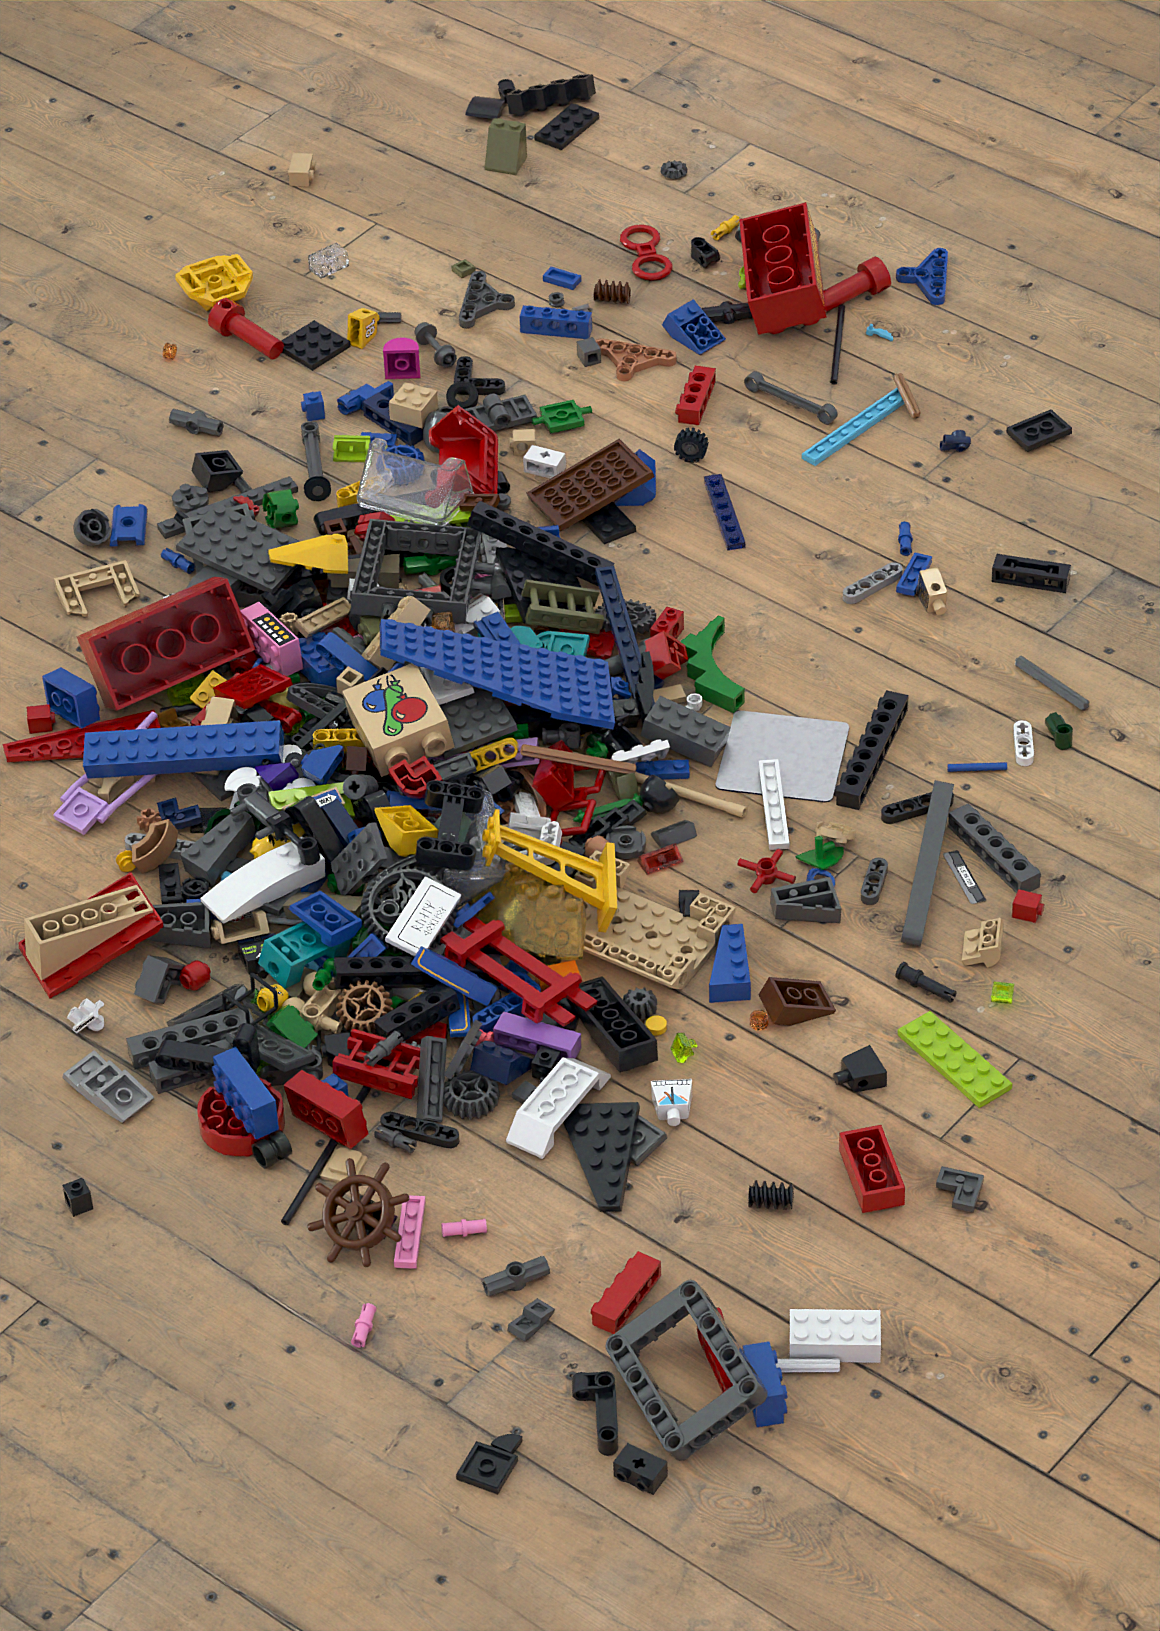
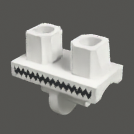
M86 998L82 1001L79 1008L74 1007L71 1009L67 1019L74 1023L72 1030L78 1033L87 1026L93 1031H100L104 1027V1018L98 1014V1010L104 1006V1003L99 1000L94 1004Z

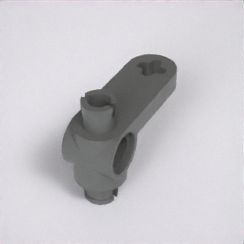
M308 1045L305 1049L315 1054L314 1062L286 1072L272 1065L264 1066L259 1071V1078L270 1082L271 1086L284 1085L298 1072L303 1070L321 1080L323 1077L322 1054L317 1050H313L317 1049V1046L312 1045V1049H310V1045Z

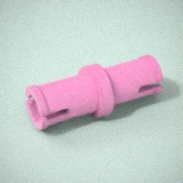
M461 1219V1222L442 1223V1236L462 1235V1237H465L467 1234L486 1233V1219L473 1221Z
M363 1304L360 1317L355 1322L356 1329L351 1339V1344L355 1347H364L368 1332L372 1330V1320L376 1312V1307L373 1304Z

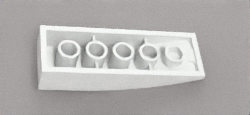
M291 841L261 855L233 872L201 897V902L224 924L263 906L265 903L289 894L297 888H302L325 877V858L320 854L319 862L314 865H304L300 861L297 846Z

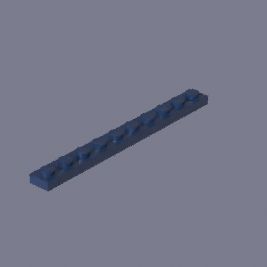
M614 566L595 568V575L631 697L635 699L639 668H641V654ZM653 698V701H652V707H653L654 704H655L654 698Z

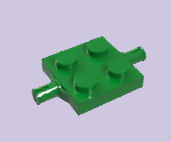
M574 399L539 407L541 417L532 418L533 426L544 424L550 433L585 426L582 415L592 413L591 406L580 408L576 405Z

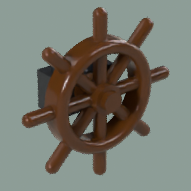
M349 1158L346 1160L348 1177L338 1182L332 1189L321 1183L316 1184V1191L324 1195L326 1200L323 1206L322 1219L309 1223L307 1228L309 1231L325 1228L328 1236L335 1242L327 1256L328 1262L333 1263L344 1247L349 1250L360 1251L363 1266L369 1267L371 1265L369 1248L376 1246L386 1236L395 1242L401 1241L402 1236L391 1228L398 1217L395 1215V1206L408 1202L409 1195L401 1194L392 1197L389 1189L382 1183L390 1168L388 1163H382L376 1175L372 1178L366 1175H356L354 1160ZM358 1186H369L364 1195L359 1193ZM349 1190L351 1193L350 1202L343 1198ZM375 1192L379 1195V1202L371 1200ZM338 1205L345 1209L343 1213L336 1215ZM348 1221L340 1233L337 1224ZM356 1227L358 1240H349L350 1234Z

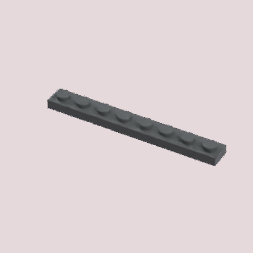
M289 476L184 514L189 518L206 514L216 503L227 508L241 505L233 500V497L241 495L249 497L254 505L260 506L263 504L264 494L285 489H291L293 494L298 492V486ZM174 517L157 523V528L165 539L185 532L184 526L176 521Z

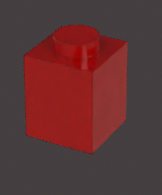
M50 704L27 707L29 734L53 731L52 723H56L55 712H51Z
M1018 889L1012 905V918L1036 923L1038 916H1042L1045 904L1042 903V895Z

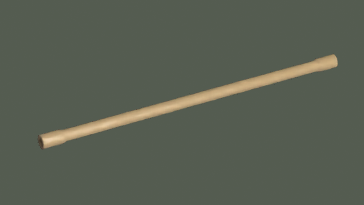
M538 740L539 747L548 748L553 745L550 743L543 745V742ZM635 772L637 783L643 784L649 777L648 775ZM666 782L665 786L669 790L673 788L680 797L723 810L741 818H744L746 815V806L727 802Z

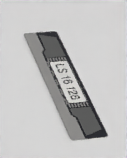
M959 851L943 853L970 903L975 904L986 901Z

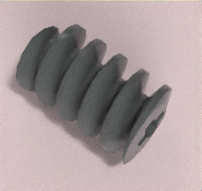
M354 774L345 779L343 791L348 798L359 800L364 796L379 791V784L370 775Z

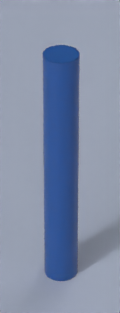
M1007 762L947 764L948 772L1007 770Z

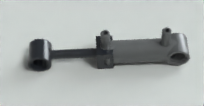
M246 783L238 787L237 795L240 805L230 810V814L233 817L244 811H249L266 826V828L256 832L255 835L258 840L271 835L278 841L286 836L297 846L302 864L309 866L319 862L320 853L315 838H299L294 833L290 816L284 810L279 812L257 792L254 784Z

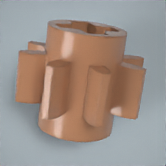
M152 808L144 809L141 811V816H137L139 829L147 833L150 823L162 821L159 811H155Z

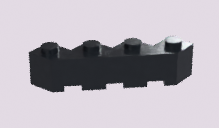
M593 74L576 75L568 80L559 79L551 81V84L547 85L538 84L522 91L520 89L513 90L506 95L509 114L523 116L530 109L544 111L552 104L568 105L575 98L589 100L591 96L596 94Z

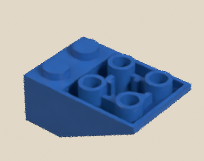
M694 299L670 312L662 323V326L673 339L699 355L726 340Z

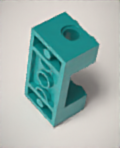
M303 921L264 940L258 964L286 989L301 981L305 964L323 955H327L329 958L347 957L352 938L334 947L326 946L321 942V934Z

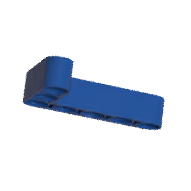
M329 632L316 645L317 652L341 672L349 666L363 674L364 681L366 682L378 671L374 665L332 632ZM396 663L388 672L401 668L404 665Z

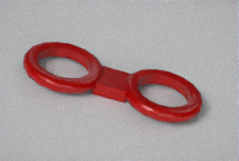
M644 224L633 225L624 229L620 235V242L624 247L634 250L638 254V258L632 264V271L637 277L649 281L660 280L671 273L673 269L672 262L669 258L656 254L655 246L660 241V233L652 226ZM636 232H645L653 237L652 240L646 243H633L627 239L629 235ZM649 261L660 262L665 266L663 270L656 273L644 272L639 267Z

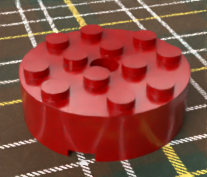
M259 1078L276 1100L279 1130L283 1132L285 1115L282 1096L279 1091H276L271 1086L270 1082ZM210 1086L203 1093L198 1102L197 1114L200 1134L210 1148L223 1155L248 1157L253 1155L252 1144L263 1138L269 1140L270 1134L256 1140L251 1133H247L243 1121L236 1118L232 1106L226 1104L224 1095L221 1092L218 1093L215 1087L212 1088Z

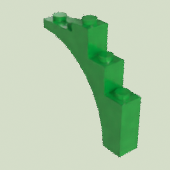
M718 615L697 636L690 633L680 642L686 647L689 660L686 665L687 677L695 680V693L701 695L703 700L731 713H735L745 703V688L726 677L718 668L712 656L717 641L725 633V618Z

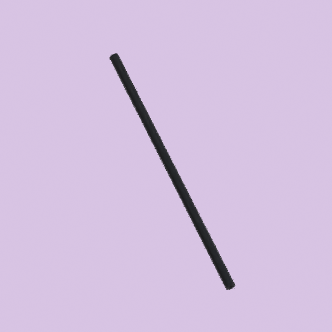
M381 1059L377 1064L385 1066L388 1060ZM363 1085L355 1098L361 1105L370 1092L371 1087ZM332 1138L330 1139L281 1219L282 1224L289 1225L339 1142Z

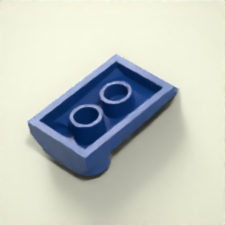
M318 891L290 905L289 908L296 916L321 934V942L329 947H334L353 938L362 927V920L322 891Z

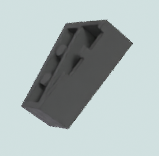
M831 877L771 888L770 904L775 919L840 923L842 909Z

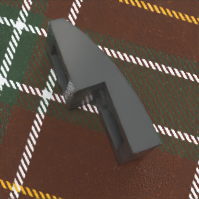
M537 1298L524 1307L521 1316L508 1324L507 1331L525 1342L549 1320L555 1309Z

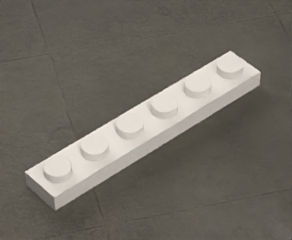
M778 759L759 760L758 766L769 850L789 849V836Z

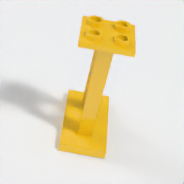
M495 809L493 816L489 817L487 829H484L482 841H485L482 856L485 857V866H490L496 854L597 907L598 932L606 933L617 910L615 843H606L597 862L500 825L499 809ZM501 839L526 849L528 856L504 845ZM533 853L558 862L560 871H556L536 861ZM565 866L592 876L596 881V889L569 877L565 873Z

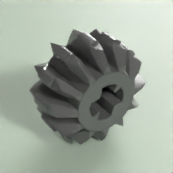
M636 987L634 991L628 989V993L624 994L623 1001L642 1021H644V1018H649L652 1014H656L657 998L652 990L647 991L645 987L643 989Z

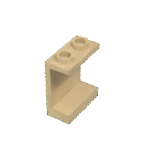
M260 909L252 911L255 927L227 934L223 933L221 922L216 919L212 920L213 925L210 926L212 937L223 944L270 933L266 913Z

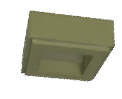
M466 259L451 266L452 271L461 278L476 271L475 266Z

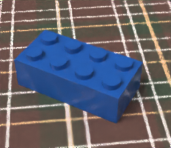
M317 632L308 638H298L303 669L300 672L311 683L337 688L336 678L342 672L323 658L316 650V645L326 634L324 632Z
M234 1047L213 1056L214 1066H212V1071L216 1077L214 1086L218 1093L221 1092L224 1095L226 1104L232 1106L236 1118L243 1121L247 1133H251L257 1140L279 1130L276 1100L239 1050Z

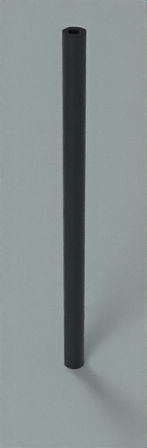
M843 304L838 306L830 383L833 385L837 384L845 316V305Z

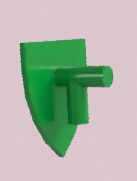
M816 836L815 849L795 856V858L825 870L842 859L844 849L843 847H835L833 841L823 844V837Z

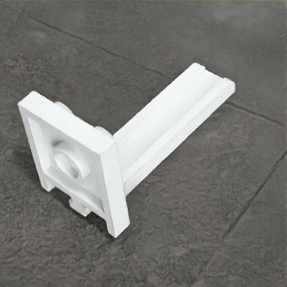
M519 792V794L513 797L516 813L510 812L508 828L540 840L542 827L546 823L551 822V819L540 817L534 797L531 794Z

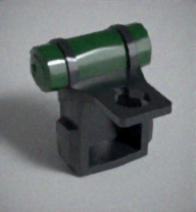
M629 713L617 717L613 729L607 728L603 731H594L586 739L587 745L591 748L595 747L594 743L596 741L604 743L612 756L617 751L624 750V752L632 750L633 747L643 744L624 726L630 717Z

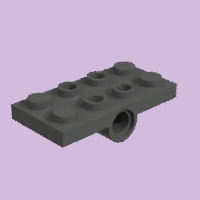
M490 394L484 398L483 405L464 409L494 432L532 422V418H537V414L526 395L501 400L497 394Z
M369 823L331 862L337 888L341 895H352L362 884L372 880L379 874L378 868L388 859L377 823Z

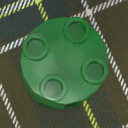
M291 489L268 492L263 495V512L267 511V516L264 517L269 527L274 529L298 524L296 510L299 509V503L297 499L293 498Z

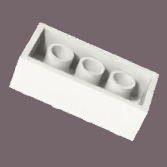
M790 1309V1359H839L840 1362L880 1363V1310Z

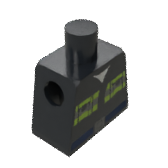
M275 932L237 940L239 957L249 975L255 973L261 979H266L269 973L258 962L264 940L276 935Z

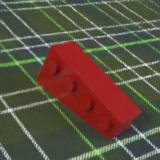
M562 740L548 747L549 749L573 753ZM540 759L531 786L542 796L546 805H550L554 811L574 800V767L572 764Z

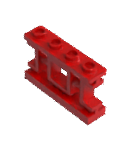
M352 1029L351 1037L347 1039V1049H351L352 1052L349 1056L339 1053L334 1058L333 1073L343 1080L412 1099L415 1095V1088L418 1086V1076L413 1075L416 1069H419L420 1048L400 1043L391 1050L389 1056L382 1058L392 1061L389 1068L378 1064L370 1066L366 1063L370 1059L364 1060V1056L368 1053H364L362 1050L370 1052L379 1041H384L386 1038ZM356 1060L364 1061V1063L356 1062ZM401 1062H407L409 1065L402 1064ZM396 1071H399V1072H402V1073H404V1074H403V1075H400V1074H397V1073H395V1072H396Z

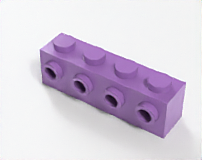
M503 1012L493 1028L494 1043L536 1055L541 1045L560 1050L561 1059L563 1057L576 1059L581 1050V1033L542 1022L536 1024L531 1019Z

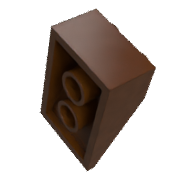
M769 977L758 994L775 1025L792 1026L836 1012L821 981Z

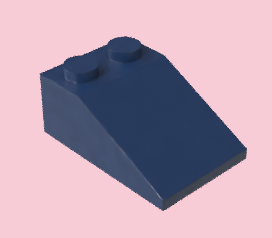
M484 1041L474 1047L470 1070L507 1085L532 1069L531 1062L534 1058L503 1045Z

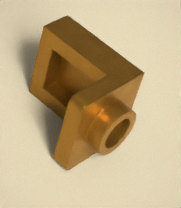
M170 708L157 714L161 728L188 726L187 722L177 718L175 708Z

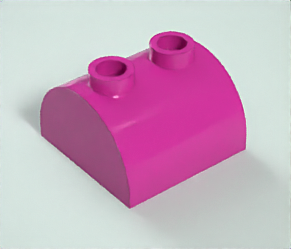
M404 337L388 341L383 347L385 379L421 378L419 346L417 342Z

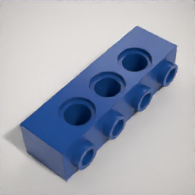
M523 305L520 313V333L587 339L590 338L592 332V312Z

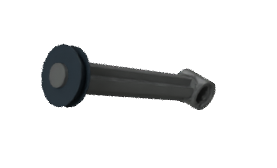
M308 421L301 425L302 443L305 445L309 479L304 484V493L312 501H322L331 494V484L323 477L319 447V425L314 421Z

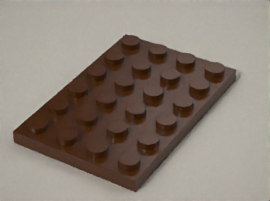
M618 439L533 488L526 494L553 525L559 526V531L561 532L617 500L624 494L631 492L636 487L648 482V480L655 476L653 471L624 442Z

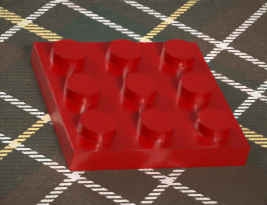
M260 664L213 687L215 695L221 698L234 699L237 706L249 709L260 701L268 700L270 696L276 693L284 692L286 688L293 684L291 678Z

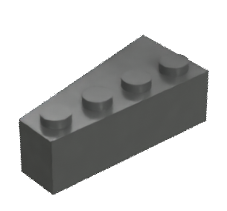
M245 811L234 817L230 814L180 854L185 871L193 877L205 878L208 881L209 887L213 888L218 876L222 877V874L226 871V866L230 862H234L239 850H243L256 834L252 816Z
M202 902L153 905L163 921V928L145 940L211 948L210 910Z

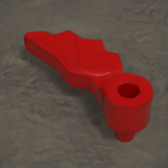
M242 495L233 497V500L240 504L247 503L249 509L253 510L254 516L259 514V506L254 505L249 497Z

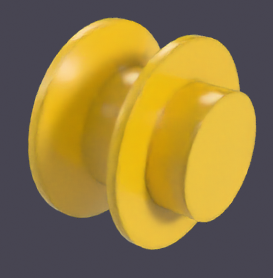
M125 850L117 855L116 863L122 872H129L136 868L132 863V851Z

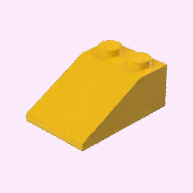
M411 805L375 808L374 812L389 846L399 856L406 857L409 854H415L417 841L421 837L438 838L439 830Z

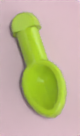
M743 266L739 270L741 279L738 282V287L740 289L746 288Z

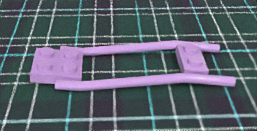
M152 711L136 729H147L158 717L157 714ZM85 773L60 797L63 804L53 816L55 820L85 835L97 820L103 824L118 807L157 774L144 775L109 805L106 801L81 788L90 780Z

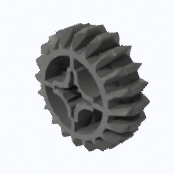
M462 1070L459 1075L454 1073L451 1079L448 1078L447 1082H444L443 1103L447 1107L448 1112L454 1114V1117L460 1115L462 1119L465 1117H469L470 1120L472 1117L479 1119L481 1115L487 1116L488 1111L493 1112L495 1106L498 1105L500 1097L499 1085L497 1081L472 1070L468 1072Z

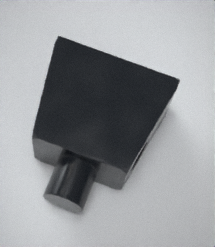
M871 1045L841 1059V1071L833 1073L836 1085L848 1083L853 1092L887 1087V1071Z

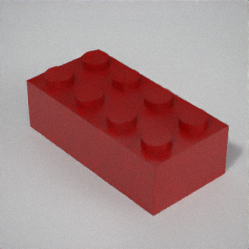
M303 1070L284 1084L289 1106L294 1117L349 1149H352L369 1134L367 1121L362 1111L363 1107L358 1100H353L344 1092L334 1089L327 1082L324 1083L313 1074H308Z
M882 1125L840 1132L839 1152L862 1213L905 1205V1185Z

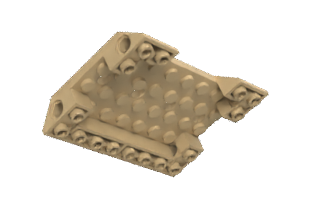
M595 850L589 859L598 862L602 852ZM615 858L617 910L606 933L598 932L597 907L570 893L561 903L552 900L531 925V929L665 986L674 989H684L716 950L722 925L731 924L736 907L700 893L690 905V917H683L682 913L624 890L623 886L631 864ZM577 871L575 880L596 889V881L592 876Z

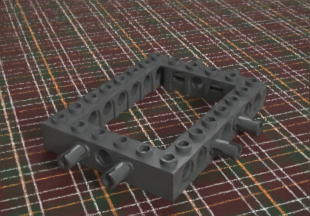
M370 519L351 593V614L359 616L371 615L387 620L397 610L402 598L413 596L430 609L421 626L424 627L425 623H427L426 626H430L432 621L436 623L466 624L471 594L491 593V582L474 581L475 575L487 574L494 576L495 563L478 562L481 549V532L469 527L451 526L449 523L447 525L445 523L434 525L414 523L412 520L408 522V519L404 522ZM388 549L396 552L410 551L411 553L423 552L431 555H457L454 577H452V587H450V596L445 592L377 587L385 550Z

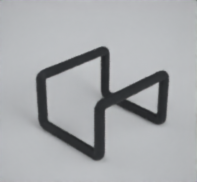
M251 973V989L236 1000L226 992H223L222 1003L224 1011L229 1010L235 1005L245 1012L246 1023L254 1026L278 1009V993L275 988L255 973ZM254 979H256L273 992L274 1007L250 1023L249 1010L239 1002L255 991ZM226 998L230 1000L232 1003L227 1005Z

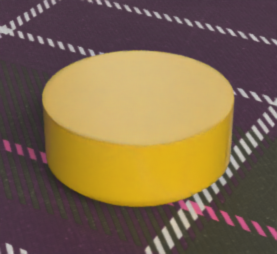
M651 1016L646 1020V1028L654 1036L662 1035L667 1030V1021L662 1016Z

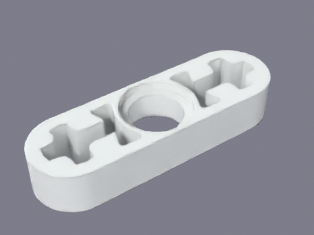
M1017 721L1013 729L1016 763L1021 766H1029L1034 760L1031 724L1027 721ZM1019 742H1027L1028 744L1021 745Z

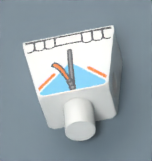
M692 1079L651 1081L652 1101L659 1120H667L670 1126H677L680 1124V1119H687L689 1117L692 1100Z

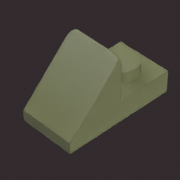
M607 771L618 800L632 799L635 793L639 795L635 773L622 774Z

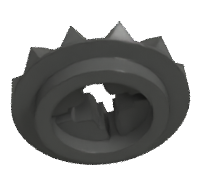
M667 161V163L662 164L661 174L671 179L681 178L687 174V167L681 161Z

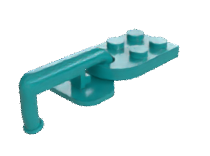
M514 626L510 628L521 644L533 648H545L549 651H562L570 655L586 657L590 641L589 635L546 631L536 635L530 627Z

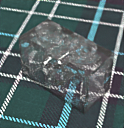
M337 243L308 255L309 270L322 279L349 266L348 252Z

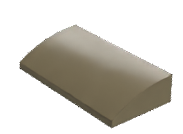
M299 892L291 896L283 905L286 919L301 920L289 910L290 905L314 893ZM326 894L361 919L362 914L360 911L363 896Z

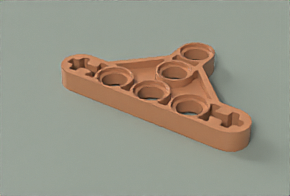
M604 338L595 340L601 348V355L608 356L617 367L616 377L619 381H629L634 373L656 365L670 367L677 362V354L673 350Z

